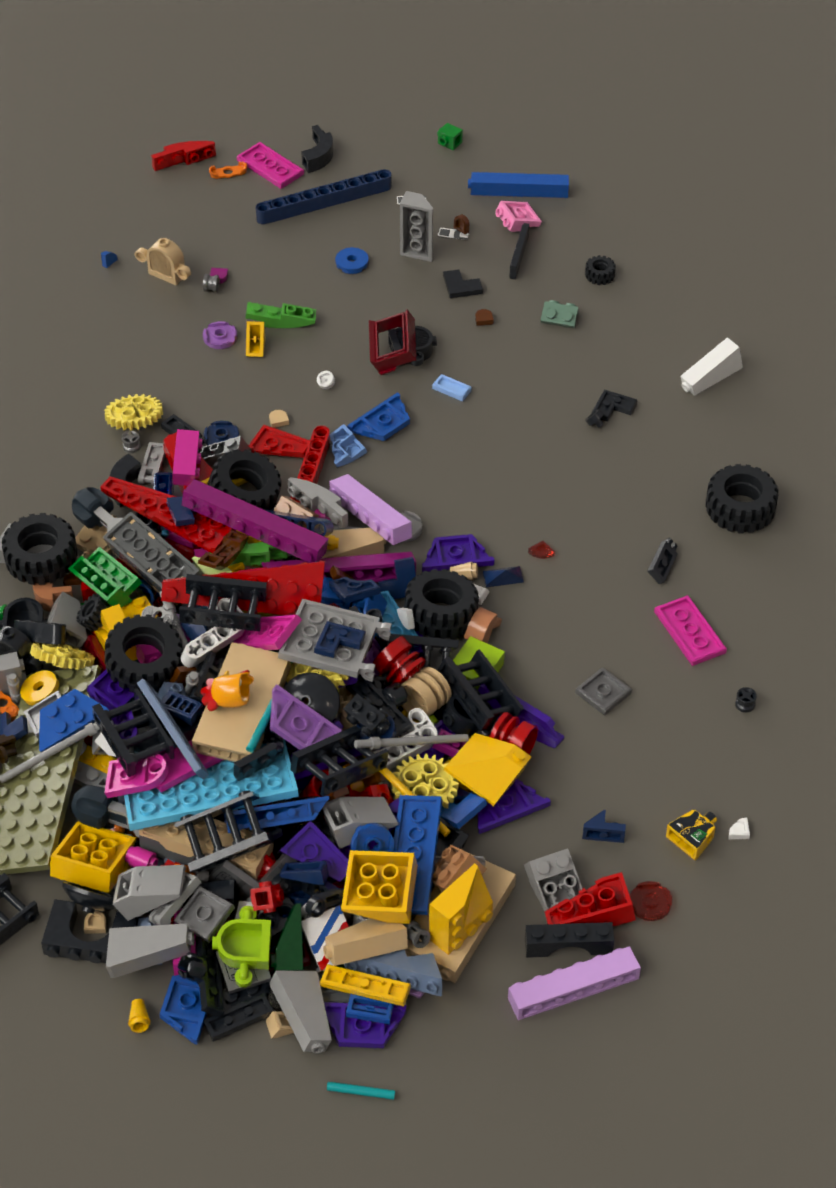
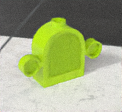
M244 906L239 912V919L226 922L220 928L217 936H213L212 949L218 950L220 959L226 965L232 968H239L235 973V982L239 987L245 988L251 985L253 975L249 969L269 970L271 920L257 919V912L253 911V907Z

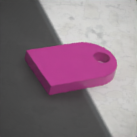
M156 754L139 761L135 765L136 774L130 777L127 776L118 760L109 761L104 792L106 797L112 798L148 791L159 786L166 779L169 772V767L164 757Z

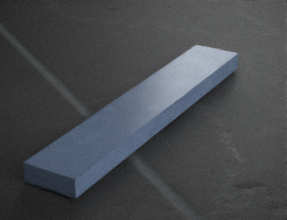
M141 679L137 682V685L193 771L204 780L209 776L205 766L154 688L146 680Z

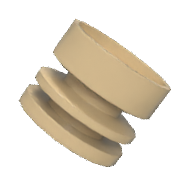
M424 667L400 686H404L408 694L407 703L402 705L408 714L412 709L420 708L429 717L437 709L448 703L452 695L447 680L440 672L431 667Z

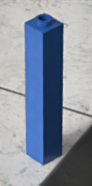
M472 172L471 179H468V188H471V195L568 198L569 175Z

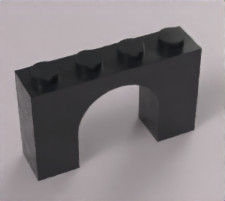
M54 899L41 942L44 955L53 958L65 957L75 961L87 960L92 963H106L109 933L102 939L92 942L77 939L72 934L78 915L76 902ZM117 910L112 928L137 927L138 918L140 917H135L128 921Z

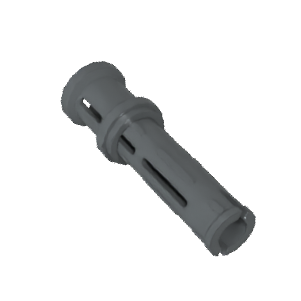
M410 920V924H403L407 928V939L412 940L416 948H423L429 943L430 933L425 929H421L417 921Z

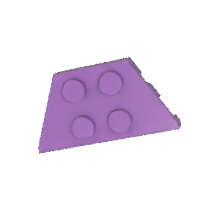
M276 684L272 689L270 729L299 750L342 731Z

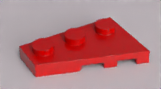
M263 425L248 446L252 453L258 452L265 455L304 458L310 440Z

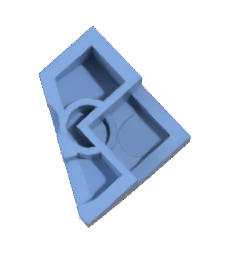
M344 424L330 434L332 452L335 459L334 464L337 467L351 463L367 453L366 448Z

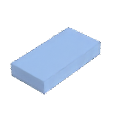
M443 374L432 384V389L462 402L472 391L471 386Z

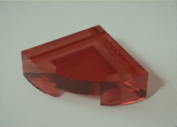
M544 541L528 548V553L536 558L546 559L555 555V551Z

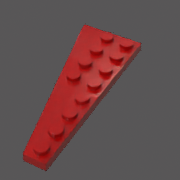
M111 476L100 486L101 491L108 497L210 553H213L223 544V537L231 530L236 531L197 512H193L195 518L193 525L176 526L166 503L167 498L176 497Z
M320 560V562H304L296 565H281L280 567L272 568L263 567L202 576L267 582L266 602L258 601L257 612L295 615L302 599L321 603L325 561ZM186 577L163 580L161 601L188 604L190 594H186ZM198 595L196 605L208 606L210 596ZM218 597L217 604L223 597ZM238 599L237 606L240 610L248 611L250 600Z

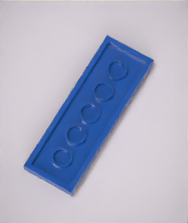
M400 795L398 826L395 827L393 852L414 853L418 864L412 915L429 914L443 802L441 796Z

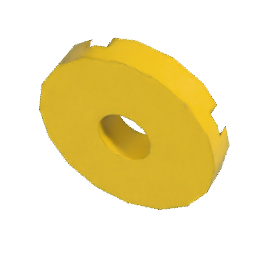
M38 671L30 675L22 684L20 689L21 698L28 705L33 706L58 691L59 681L51 671Z

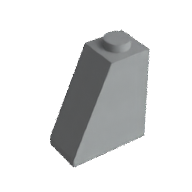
M62 591L53 604L47 622L66 624L65 644L72 646V648H80L87 639L85 627L77 622L78 619H76L78 611L81 610L80 601Z

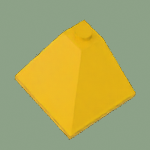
M474 733L443 770L494 806L524 771L531 756L515 744Z

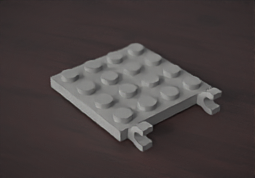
M302 599L295 614L299 615L302 621L280 648L278 658L354 678L361 674L365 680L372 682L375 675L373 673L375 664H365L363 662L375 633H378L382 639L389 640L392 624L379 622V617ZM327 621L366 631L360 650L339 645L334 658L314 653L316 643Z

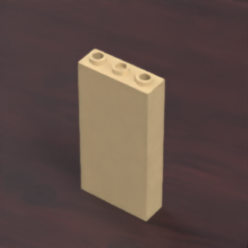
M232 642L218 677L224 675L226 671H229V675L249 670V675L254 678L253 683L249 685V701L241 707L227 708L219 706L212 712L206 706L192 739L195 753L236 762L251 754L246 750V747L272 699V689L276 684L282 688L284 687L291 669V662L279 659L277 652ZM264 732L254 752L260 749L265 736Z
M485 860L487 870L482 877L493 901L492 918L487 923L481 924L473 936H468L463 941L462 946L458 950H453L449 955L432 941H429L423 948H416L412 940L407 939L408 948L405 949L407 957L433 953L442 979L456 983L514 889L516 874ZM434 887L431 892L430 903L442 893L437 887ZM429 914L416 915L413 921H417L421 929L429 932Z

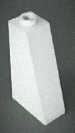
M726 338L680 376L682 388L695 396L742 369L743 365L739 346L729 338Z

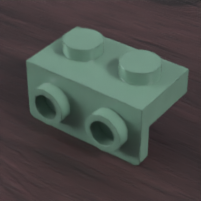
M555 300L545 301L540 321L541 323L575 328L579 308L572 303L564 305L559 304Z

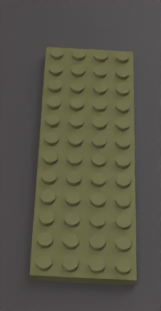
M94 665L83 669L79 668V670L72 668L51 672L56 675L59 681L58 691L62 696L76 689L90 697L87 688L101 674V668L99 665ZM22 698L15 720L22 715L26 718L24 711L32 707ZM28 720V734L15 741L17 755L8 757V762L2 765L0 775L41 753L39 750V740ZM84 738L4 783L0 781V875L3 873L16 874L50 870L51 855L58 846Z

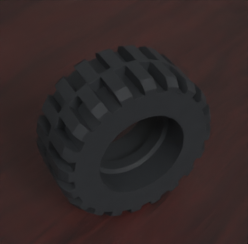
M239 449L234 450L233 453L231 451L218 458L211 472L208 485L263 510H271L280 493L282 480L279 471L275 470L276 466L273 462L270 463L267 457L260 456L258 452L252 453L250 450L240 451ZM245 479L253 484L257 491L243 490L237 487L232 480Z
M741 464L726 466L724 470L720 469L710 478L705 502L706 511L714 523H718V526L721 528H727L730 532L738 531V533L743 534L744 532L753 533L755 530L759 531L764 526L769 525L775 516L779 496L778 486L766 471H761V468H753L748 464L746 466H741ZM743 495L754 501L740 502L732 499L730 496Z
M34 513L29 514L28 517L23 516L19 518L18 522H13L10 528H7L2 538V550L7 570L14 578H18L19 581L24 583L28 582L30 585H35V583H39V585H45L47 582L54 583L58 578L61 580L66 576V573L70 572L68 568L77 560L76 539L71 525L61 517L57 518L53 514L46 515V513H40V515H35ZM37 545L53 546L48 551L42 553L27 552V550Z
M433 569L431 572L424 571L408 583L405 592L404 608L413 610L414 630H418L419 634L432 638L454 639L458 635L462 636L466 633L468 624L478 609V590L470 580L468 581L466 576H460L458 572H449L446 569H442V571H437V569ZM433 603H445L449 606H440Z
M148 614L146 616L134 615V618L131 619L127 617L123 619V623L118 622L115 624L114 630L109 631L105 642L106 670L111 675L113 682H119V687L123 689L127 687L129 692L133 693L136 688L141 691L137 685V682L141 679L146 680L154 688L155 692L159 691L164 682H169L176 668L181 666L180 657L183 651L182 640L179 638L178 631L176 629L172 630L173 625L169 622L164 623L163 619L158 616L153 618L152 615ZM146 644L158 649L162 656L151 663H137L129 659L125 652L135 645Z

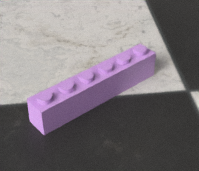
M349 474L329 481V491L341 498L342 507L346 508L392 545L412 538L411 521Z
M630 946L618 948L609 954L597 955L591 960L576 962L564 969H556L550 974L538 975L532 980L523 983L517 982L509 987L508 1000L517 1019L521 1020L638 980L641 967Z

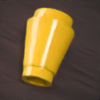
M134 999L131 1002L128 1025L133 1032L142 1033L148 1029L151 1021L144 1000Z

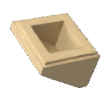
M272 1011L266 1019L271 1038L294 1033L283 1011Z

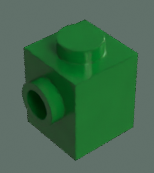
M446 123L437 132L438 144L451 150L456 149L462 143L463 130Z

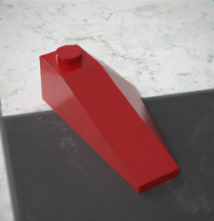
M622 872L602 877L595 881L596 884L587 890L583 888L578 891L579 894L570 900L565 899L544 911L547 923L612 922L613 926L635 921L633 904Z

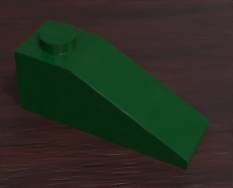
M301 903L293 905L273 949V954H270V967H274V972L276 970H303Z

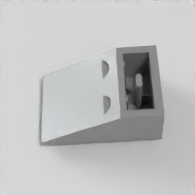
M339 797L326 802L322 808L326 823L339 849L351 844L352 836L360 825L378 823L387 827V829L398 826V822L384 797Z
M568 848L524 864L530 885L544 911L565 899L570 900L579 894L578 891L583 889Z
M136 866L119 874L113 905L129 921L170 901L177 900L182 894L186 866Z

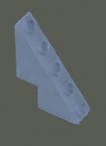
M405 949L345 963L346 969L410 983L411 989L442 996V977L433 953L407 957Z

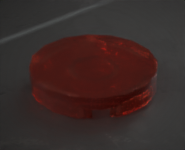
M646 881L639 883L630 893L634 913L643 920L657 921L663 919L671 910L672 896L670 891L666 887H662L658 882Z

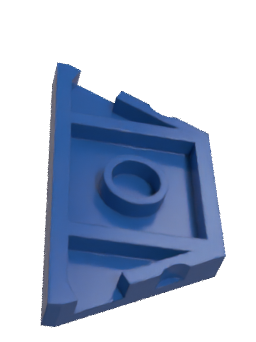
M397 392L347 425V428L352 433L385 441L409 425L410 417L406 412L404 403L401 402L400 394Z
M73 689L40 710L39 725L40 752L85 728V725L91 722L95 723L92 706L99 703L82 692ZM100 704V705L102 706L103 710L109 711V709H108L107 707H105V706H103L102 704Z
M180 975L172 976L160 1011V1019L197 1045L204 1026L203 1020L207 1016L206 1012L201 1011L199 984L184 979Z

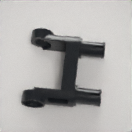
M280 873L272 879V884H279L285 880L281 888L284 895L300 890L310 895L311 898L306 903L305 911L314 918L321 916L325 910L342 905L344 888L340 889L330 883V877H328L325 885L281 878ZM318 902V906L312 911L313 905Z

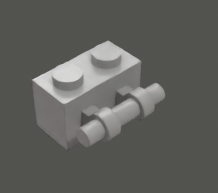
M17 652L0 655V690L5 695H10L15 704H20V689L27 677L25 671H23L25 670L23 659H18Z

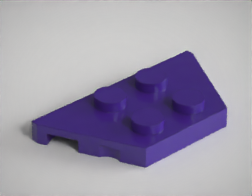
M472 534L436 537L427 553L425 562L422 564V572H431L433 569H437V571L442 569L450 570V567L468 562L477 563L478 567L493 566L495 560L492 556H488L485 548L477 542V539Z
M107 670L99 675L87 688L90 698L109 710L132 702L135 699L134 693L129 692V688L123 689L119 687V682H113Z
M516 779L494 806L487 802V805L478 812V833H484L551 806V800L547 797L545 799L536 794V790Z
M324 1002L328 1024L339 1047L384 1048L406 1014V1005H394L390 1024L346 1017L348 1003ZM353 1003V1004L362 1005V1006H366V1005H367V1004ZM374 1006V1008H380V1009H386V1010L388 1009V1008H384V1007Z

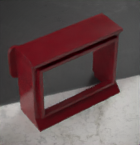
M408 309L405 312L378 321L369 320L370 362L380 375L396 370V366L416 360L415 318ZM402 327L403 349L379 356V333Z

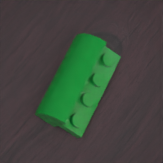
M100 546L87 559L81 556L68 568L70 572L111 606L120 604L123 607L131 603L132 600L129 595L142 583L136 575Z

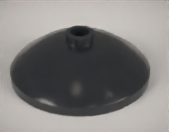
M303 673L295 676L285 685L284 690L301 702L308 698L309 703L307 706L331 723L335 721L340 709V696L336 686L327 677L318 673Z
M63 882L62 884L64 891L70 899L82 905V910L94 914L95 910L109 911L116 909L113 905L114 896L70 882Z

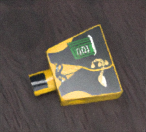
M691 810L667 825L666 837L692 859L697 860L714 838L716 828L713 824L717 821V818L712 812H707L702 816L696 810Z

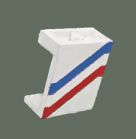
M340 905L325 911L317 918L310 917L301 921L302 932L305 934L318 965V968H316L317 972H324L327 964L333 965L329 959L325 958L323 947L326 945L325 937L349 927Z

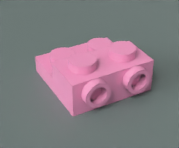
M500 201L496 209V216L500 217L503 221V226L507 227L511 232H520L524 223L529 224V227H540L542 222L528 202Z

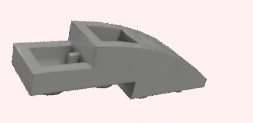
M292 477L288 479L289 494L299 500L303 506L313 512L319 509L322 514L328 516L334 524H337L342 529L348 526V512L342 508L340 497L310 481Z

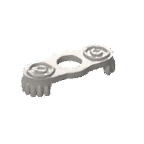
M149 605L142 611V616L148 614L152 615L153 618H155L157 613L162 612L161 618L163 622L172 624V629H175L179 624V617L166 611L163 607L157 608Z

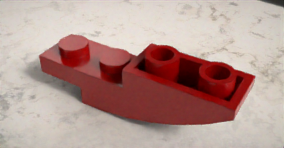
M187 141L164 146V151L151 155L152 167L155 171L182 162L190 165L216 156L215 142Z

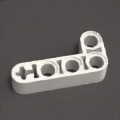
M222 598L218 602L216 610L223 611L222 609L228 611L230 599ZM237 606L236 612L243 613ZM214 626L185 646L180 657L182 664L186 667L198 665L205 660L210 651L218 652L241 637L245 630Z
M414 708L409 712L407 719L412 723V729L408 730L409 733L403 737L437 736L435 726L422 709ZM412 719H418L419 723L414 722ZM433 744L412 745L414 748L389 746L376 750L373 753L376 754L385 749L389 753H394L397 757H391L388 753L386 767L391 770L397 765L402 764V760L408 761L409 756L413 758L417 754L430 749Z

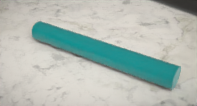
M272 699L246 747V750L250 753L254 752L271 718Z
M329 1081L327 1083V1091L395 1099V1090Z

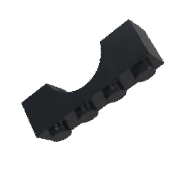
M613 923L526 925V958L548 957L552 952L566 947L582 948L588 951L590 955L609 954L614 949Z

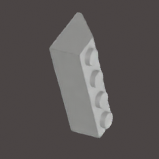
M406 191L400 202V255L432 262L433 207L423 194Z

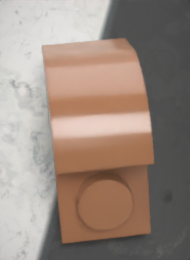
M50 582L45 583V585H39V583L33 585L35 600L41 604L45 611L51 612L54 602L62 591L74 597L72 586L54 587L53 583Z
M480 607L473 614L464 638L469 639L471 636L488 643L493 628L499 627L502 619L497 617L498 614Z

